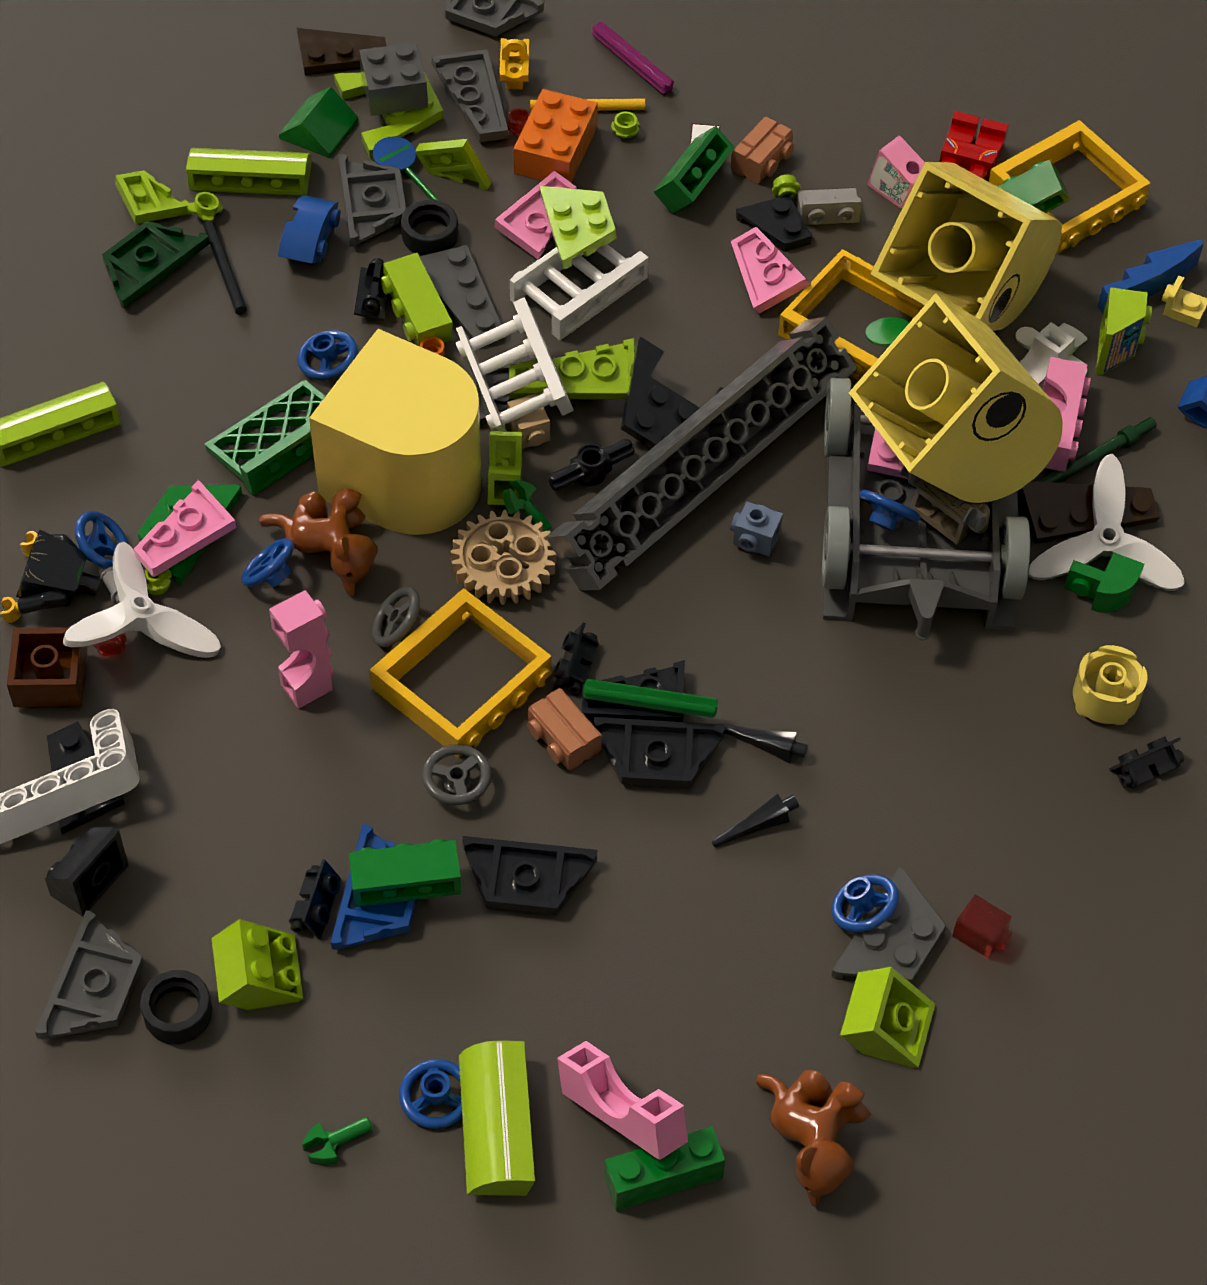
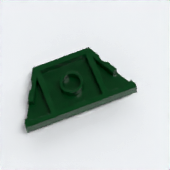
M146 221L102 254L103 261L121 307L124 309L207 247L210 244L209 236L201 232L198 237L183 234L182 228L164 227L159 223Z

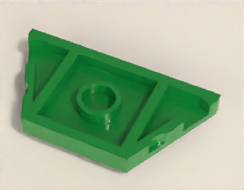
M237 484L204 485L228 513H230L242 495L241 486ZM193 485L169 486L138 531L139 541L158 522H164L173 512V506L180 499L184 500L192 492L191 487ZM207 546L169 568L173 580L177 584L181 585Z

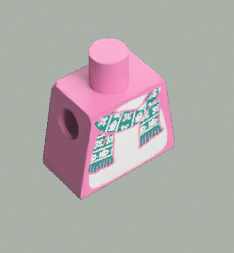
M899 135L879 150L867 185L899 208H903L925 162Z

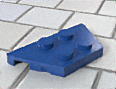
M362 824L355 851L366 847L375 849L389 848L397 844L391 840L386 842L373 833L372 827ZM350 870L331 939V949L339 950L409 932L417 900L355 907Z

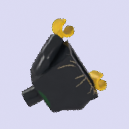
M39 530L38 534L34 531H29L25 535L28 543L22 542L20 544L24 555L28 557V561L16 597L19 598L18 602H15L11 597H4L1 605L7 611H1L0 615L5 622L13 623L20 618L21 613L26 614L44 609L70 606L76 591L95 597L101 578L83 572L87 557L67 535L49 534L42 530Z

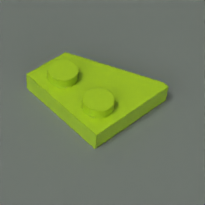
M468 139L419 143L415 150L428 174L447 177L458 183H463L465 179L479 183V189L488 190L492 183Z

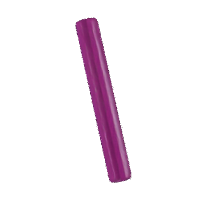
M603 21L594 24L592 27L593 36L662 94H667L673 90L674 81Z

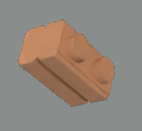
M768 117L763 118L732 151L730 166L732 172L742 177L746 176V179L757 185L766 176L771 177L775 173L778 163L782 159L787 160L794 150L792 129L782 124L778 125L776 121Z
M562 689L555 690L547 695L545 699L542 698L529 707L527 728L534 739H542L545 742L547 752L556 764L561 762L567 770L571 771L583 764L585 760H589L600 753L602 749V735Z

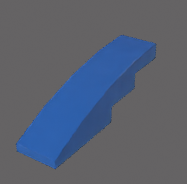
M1202 240L1148 253L1144 265L1126 269L1122 281L1102 287L1098 302V308L1101 313L1104 314L1110 287L1147 292L1148 298L1166 288L1168 284L1174 283L1178 276H1184L1198 264L1204 244Z

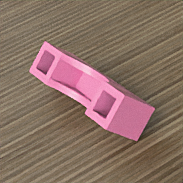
M1050 357L1043 391L1058 407L1062 416L1063 431L1058 448L1045 468L1065 472L1068 460L1075 461L1079 442L1073 441V438L1079 439L1083 420L1077 419V416L1083 417L1087 399L1081 398V396H1087L1091 378L1085 377L1087 364Z
M304 590L269 609L272 629L289 653L293 652L287 660L278 666L281 686L298 709L333 691L331 676L334 675L333 668L329 662V657L332 656V653L327 644V638L330 636L324 623V619L327 618L326 611L318 599L313 601L307 591Z
M585 1041L557 1058L562 1094L658 1160L688 1142L684 1105L660 1089L643 1099L637 1097L619 1078L610 1056Z

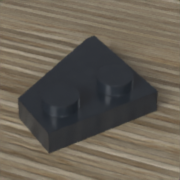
M789 195L736 209L737 221L740 223L747 221L754 227H757L774 246L783 252L810 245L812 242V235Z

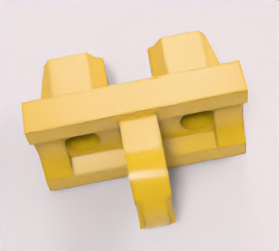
M501 38L500 81H506V89L521 90L523 89V82L529 81V39L507 40Z

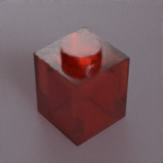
M975 894L957 918L952 937L989 959L996 948L1002 951L1010 940L1012 932L1008 929L1012 916Z

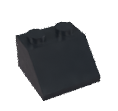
M91 827L84 836L78 837L71 845L67 855L60 862L54 863L47 873L45 881L50 896L84 917L86 910L89 911L129 866L120 831L114 827Z

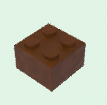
M13 628L7 688L13 707H82L87 646H65L63 638L69 628Z

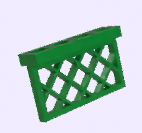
M303 380L205 443L206 451L244 482L245 489L254 496L314 456L309 417L326 396L309 382ZM303 393L311 396L310 401H295ZM308 410L306 417H291L292 411ZM276 411H286L285 417L269 418ZM283 426L282 433H266L267 427ZM289 426H301L294 432L288 433ZM251 427H261L260 433L244 434ZM264 442H277L271 447L263 449ZM227 443H236L234 450H220L219 448ZM242 443H258L256 449L241 450ZM239 459H251L241 466L238 465Z

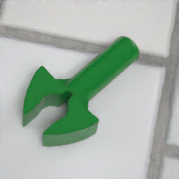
M522 480L509 482L517 490L519 498H517L511 488L502 490L503 500L508 513L513 514L522 510L527 516H532L534 525L542 522L543 532L549 531L552 527L551 523L534 505L531 499V494L536 490V487Z
M364 1117L334 1132L323 1130L319 1122L305 1136L302 1142L303 1150L311 1148L318 1143L325 1146L321 1151L308 1155L309 1162L320 1165L338 1163L335 1153L338 1146L371 1131L372 1123L368 1117Z

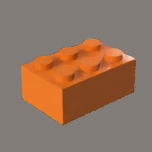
M542 89L513 148L514 174L543 181L552 172L556 171L572 183L597 129L598 102Z

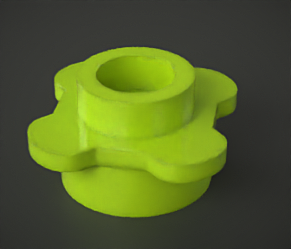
M200 192L196 195L195 201L188 204L187 209L190 213L196 214L206 222L208 220L213 221L214 216L222 212L223 206L214 194Z

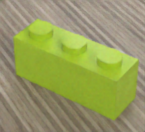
M418 253L383 263V276L380 277V283L386 295L390 294L392 298V308L396 317H401L404 322L403 329L407 340H413L417 346H420L421 341L428 337L440 338L444 343L451 341L453 322Z

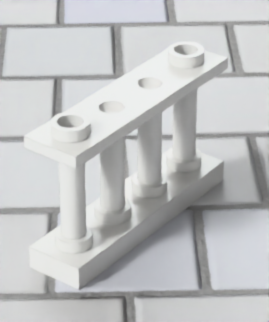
M608 244L601 246L596 251L616 266L611 272L603 274L584 259L582 253L572 259V265L595 282L587 289L582 290L559 272L563 267L556 247L523 271L517 272L510 279V300L515 302L525 295L532 298L552 315V335L561 341L647 279L649 257L639 251L631 258H624ZM550 279L573 299L565 305H558L537 287Z
M525 297L513 302L518 313L513 316V320L470 340L462 326L456 328L460 337V341L456 342L457 348L463 360L468 358L490 412L485 417L491 431L507 432L505 424L549 404L551 407L557 405L562 416L574 411ZM517 331L520 334L526 332L528 338L523 340L524 344L479 364L475 354L476 350ZM528 355L530 358L536 356L538 363L533 365V369L489 388L484 375ZM537 380H540V382L546 380L548 388L544 389L543 394L499 413L495 403L496 399Z

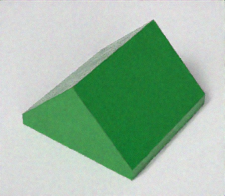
M329 87L307 98L279 133V139L330 158L358 123V116L332 87Z

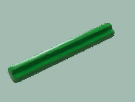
M593 679L586 680L583 691L584 698L709 718H714L718 709V700L716 698Z

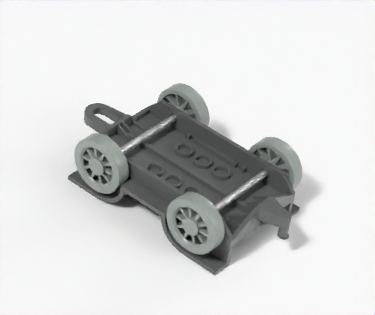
M830 378L827 388L824 422V456L826 457V472H828V507L825 515L822 548L823 619L853 621L856 602L912 605L918 621L915 635L920 640H927L930 637L931 624L937 607L984 610L985 629L1014 630V600H1021L1024 597L1030 563V526L1026 517H1018L1017 491L1001 499L988 502L987 505L991 512L986 532L979 534L971 530L959 544H955L922 518L918 522H911L905 519L898 520L893 531L872 523L869 519L873 508L871 504L859 497L861 490L875 492L910 508L916 487L910 485L906 478L867 471L875 427L849 394L851 380L849 378Z

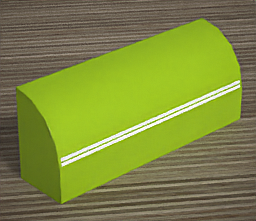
M191 148L186 166L189 190L307 196L312 158L310 153Z
M102 381L1 417L0 467L120 425L117 404L106 383Z
M487 1041L472 1045L464 1049L459 1055L467 1195L527 1196L535 1182L525 1042Z

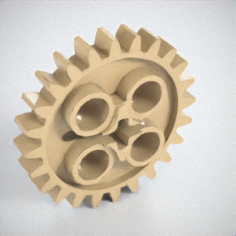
M503 510L501 517H497L493 511H490V519L486 520L483 516L477 515L478 524L467 521V531L458 530V539H453L452 572L456 573L457 583L464 582V589L468 592L475 589V597L477 599L486 594L488 603H491L495 597H499L501 605H504L506 598L511 597L513 602L517 604L518 595L522 594L526 599H531V590L541 593L542 583L549 584L550 575L555 574L557 554L546 539L551 532H543L542 522L532 525L531 515L521 520L520 511L516 512L513 517H508L507 510Z

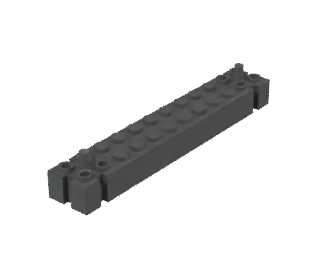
M827 316L802 322L789 333L791 339L777 343L573 515L577 521L563 522L546 537L559 559H569L571 566L566 570L580 591L602 589L618 575L614 567H627L822 400L827 395L830 378H847L857 370L846 348L838 349L834 343L839 336Z

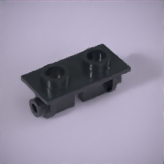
M374 258L369 263L368 268L361 267L354 315L384 321L388 294L384 293L380 283V277L383 276L384 263L380 258Z
M584 622L574 632L569 631L562 643L561 648L565 650L563 658L558 660L553 671V676L556 677L553 691L564 685L570 693L579 694L582 691L583 684L588 679L591 668L581 664L580 661L591 665L594 661L599 642L597 635L594 633H583L586 625Z
M1164 736L1146 744L1149 749L1147 752L1140 755L1137 749L1118 756L1120 764L1109 768V770L1112 771L1119 768L1121 772L1119 775L1121 785L1134 788L1154 778L1149 765H1152L1157 776L1172 769H1177L1184 762V756L1179 749L1175 750L1173 744L1180 741L1181 738L1179 737L1168 742Z
M322 859L320 866L313 865L311 869L306 871L299 895L302 898L309 899L297 900L292 916L289 919L290 929L293 932L302 934L305 929H309L317 939H321L325 925L329 921L330 910L335 895L339 891L341 880L340 876L325 859Z

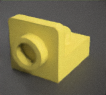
M1178 276L1174 285L1168 284L1163 294L1162 301L1166 302L1163 315L1197 328L1207 309V298L1181 289L1184 277Z

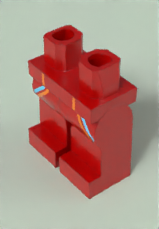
M954 111L939 162L955 163L989 182L991 169L997 165L1004 149L1009 124L983 118L976 140L980 117Z

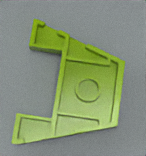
M361 73L334 74L335 84L343 100L365 94ZM426 74L428 108L382 114L387 126L361 132L362 142L370 159L373 158L375 144L381 139L387 137L402 138L411 132L415 135L444 118L443 108Z

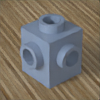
M746 501L742 512H736L731 523L730 530L734 531L733 545L741 547L745 551L756 552L770 557L781 534L783 513L771 510L764 505H756Z

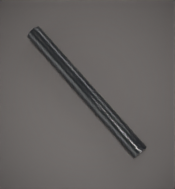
M208 220L203 224L205 233L209 236L210 246L236 314H244L247 311V307L214 221Z

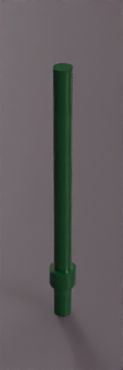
M1149 417L1135 426L1128 425L1118 431L1117 436L1080 456L1075 461L1073 460L1068 463L1065 472L1056 470L1038 482L1061 483L1123 446L1128 448L1137 443L1139 437L1157 427L1156 421ZM1020 492L1017 493L1018 507L1023 504Z

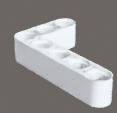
M103 710L92 718L90 728L95 752L94 756L0 793V844L120 796L137 786L140 776L133 739L117 710Z

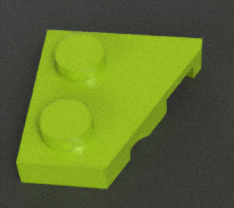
M146 171L116 175L115 185L135 224L190 214L187 209L188 201H178L171 196L172 190L158 183Z

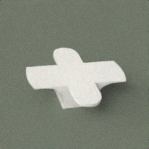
M1051 322L1041 332L1031 327H1022L1016 332L1015 338L1017 342L1029 350L1020 363L1038 384L1046 377L1050 357L1084 363L1072 354L1088 338L1073 326L1063 323L1058 327Z

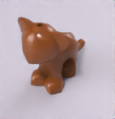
M349 488L337 491L333 497L330 517H328L326 500L317 492H309L300 497L293 518L279 513H268L261 515L259 518V523L262 527L278 526L283 528L285 537L291 539L294 543V548L302 553L331 552L330 563L332 569L341 579L343 587L349 596H354L356 582L361 581L369 573L378 553V546L369 537L360 534H350V529L360 526L366 516L357 507L360 502L361 493Z
M805 1070L789 1089L778 1078L768 1074H759L756 1078V1084L771 1090L775 1096L770 1116L771 1125L783 1137L805 1146L796 1157V1175L801 1186L807 1191L811 1205L816 1207L822 1196L834 1192L842 1185L855 1165L848 1151L835 1142V1140L847 1123L859 1124L871 1116V1112L861 1102L865 1093L852 1083L843 1081L832 1091L830 1083L826 1078L814 1070Z

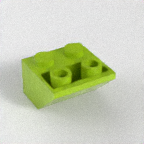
M238 919L212 937L219 1003L251 1010L295 1003L303 999L295 935Z

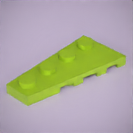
M634 338L623 340L622 344L609 346V344L599 345L594 350L580 353L576 350L565 353V356L553 358L552 360L568 398L626 399L631 379V365L634 361ZM537 359L509 365V379L533 369V365L538 363ZM537 380L509 393V399H518L536 393L538 395L543 394L544 389L548 388L546 380L543 382Z

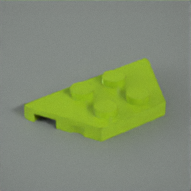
M549 186L539 187L563 269L571 267L572 259L583 253L585 256H589L596 252L599 247L605 246L617 239L616 228L602 191Z

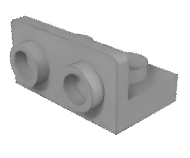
M856 188L797 191L798 211L806 225L860 222L862 200L858 198Z

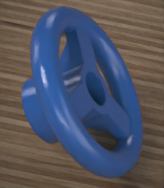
M323 331L313 335L302 345L297 358L298 366L306 376L312 379H333L346 371L356 358L358 348L353 337L343 331ZM348 351L347 358L343 363L331 369V363L337 356ZM308 353L319 357L321 362L320 371L312 369L308 365Z
M861 490L859 493V497L871 504L873 508L869 521L883 528L893 531L898 520L905 519L911 522H918L921 518L920 514L915 510L869 490Z
M96 511L85 512L79 516L75 524V537L78 547L86 555L88 561L104 569L112 567L113 560L103 558V556H113L117 545L111 541V538L105 531V526L113 533L118 544L121 542L128 544V540L120 526L109 516ZM92 521V533L86 536L85 525L87 522Z
M289 538L280 539L262 550L243 571L241 576L242 584L246 587H252L266 580L271 587H275L283 582L291 573V568L285 562L293 552V541Z
M869 874L854 878L836 894L831 907L832 917L839 927L847 931L864 932L874 929L886 922L896 910L899 902L898 888L891 879L882 875ZM872 885L882 886L888 893L881 894L875 892ZM846 899L851 906V911L847 918L842 913V906ZM885 906L874 917L860 921L863 915L874 907Z
M432 1059L417 1064L407 1072L400 1085L399 1101L404 1113L411 1121L425 1128L441 1129L449 1127L462 1119L461 1096L451 1093L450 1079L443 1072L450 1073L460 1083V1069L457 1064L447 1060ZM424 1074L420 1082L421 1097L412 1103L410 1099L411 1087L414 1081ZM434 1088H439L442 1090L440 1093L433 1094L430 1092ZM444 1103L456 1108L453 1112L443 1117L435 1118L421 1114L430 1105Z

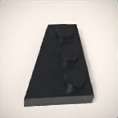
M685 660L675 662L673 667L657 670L654 667L644 670L643 674L627 678L620 675L600 681L684 693ZM583 684L581 712L589 721H594V717L683 722V713L586 699L583 694L585 685Z
M78 721L47 736L52 772L95 755L94 747ZM123 795L59 820L61 834L63 835L124 805Z

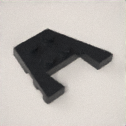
M640 337L634 347L635 355L630 370L631 379L629 391L626 394L621 430L652 449L700 409V407L651 377L665 351ZM719 387V389L715 392L714 396L724 388Z

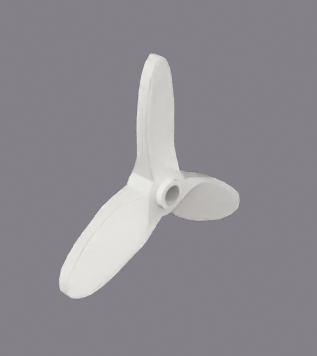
M1109 454L1102 459L1096 473L1093 486L1095 526L1093 531L1070 538L1049 548L1031 563L1028 577L1034 580L1053 579L1067 575L1073 560L1087 565L1100 556H1109L1111 558L1114 552L1144 563L1140 581L1165 591H1176L1181 589L1184 584L1181 570L1169 557L1147 541L1124 533L1121 527L1125 508L1124 474L1119 460L1113 454Z
M126 542L119 543L113 555V576L120 603L80 620L66 631L63 638L65 646L85 647L107 641L127 631H141L159 644L196 657H214L221 648L220 641L216 635L205 626L175 609L155 604L149 598L146 577L141 562L136 558L133 548Z

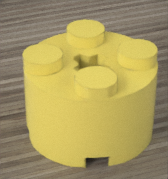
M1106 645L1099 647V650L1087 653L1083 657L1073 686L1075 709L1079 715L1099 723L1124 725L1135 714L1147 684V671L1136 660L1137 656L1133 652L1120 646Z

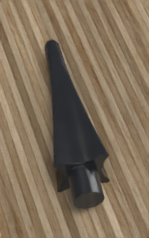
M723 724L725 725L726 734L759 747L790 763L792 755L802 758L806 757L808 745L796 742L797 732L751 729Z
M776 793L741 822L714 838L712 845L714 847L744 835L790 822L788 813L799 807L796 797L791 795L781 800L779 794Z

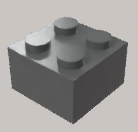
M417 42L359 50L361 77L371 116L428 108L427 81Z

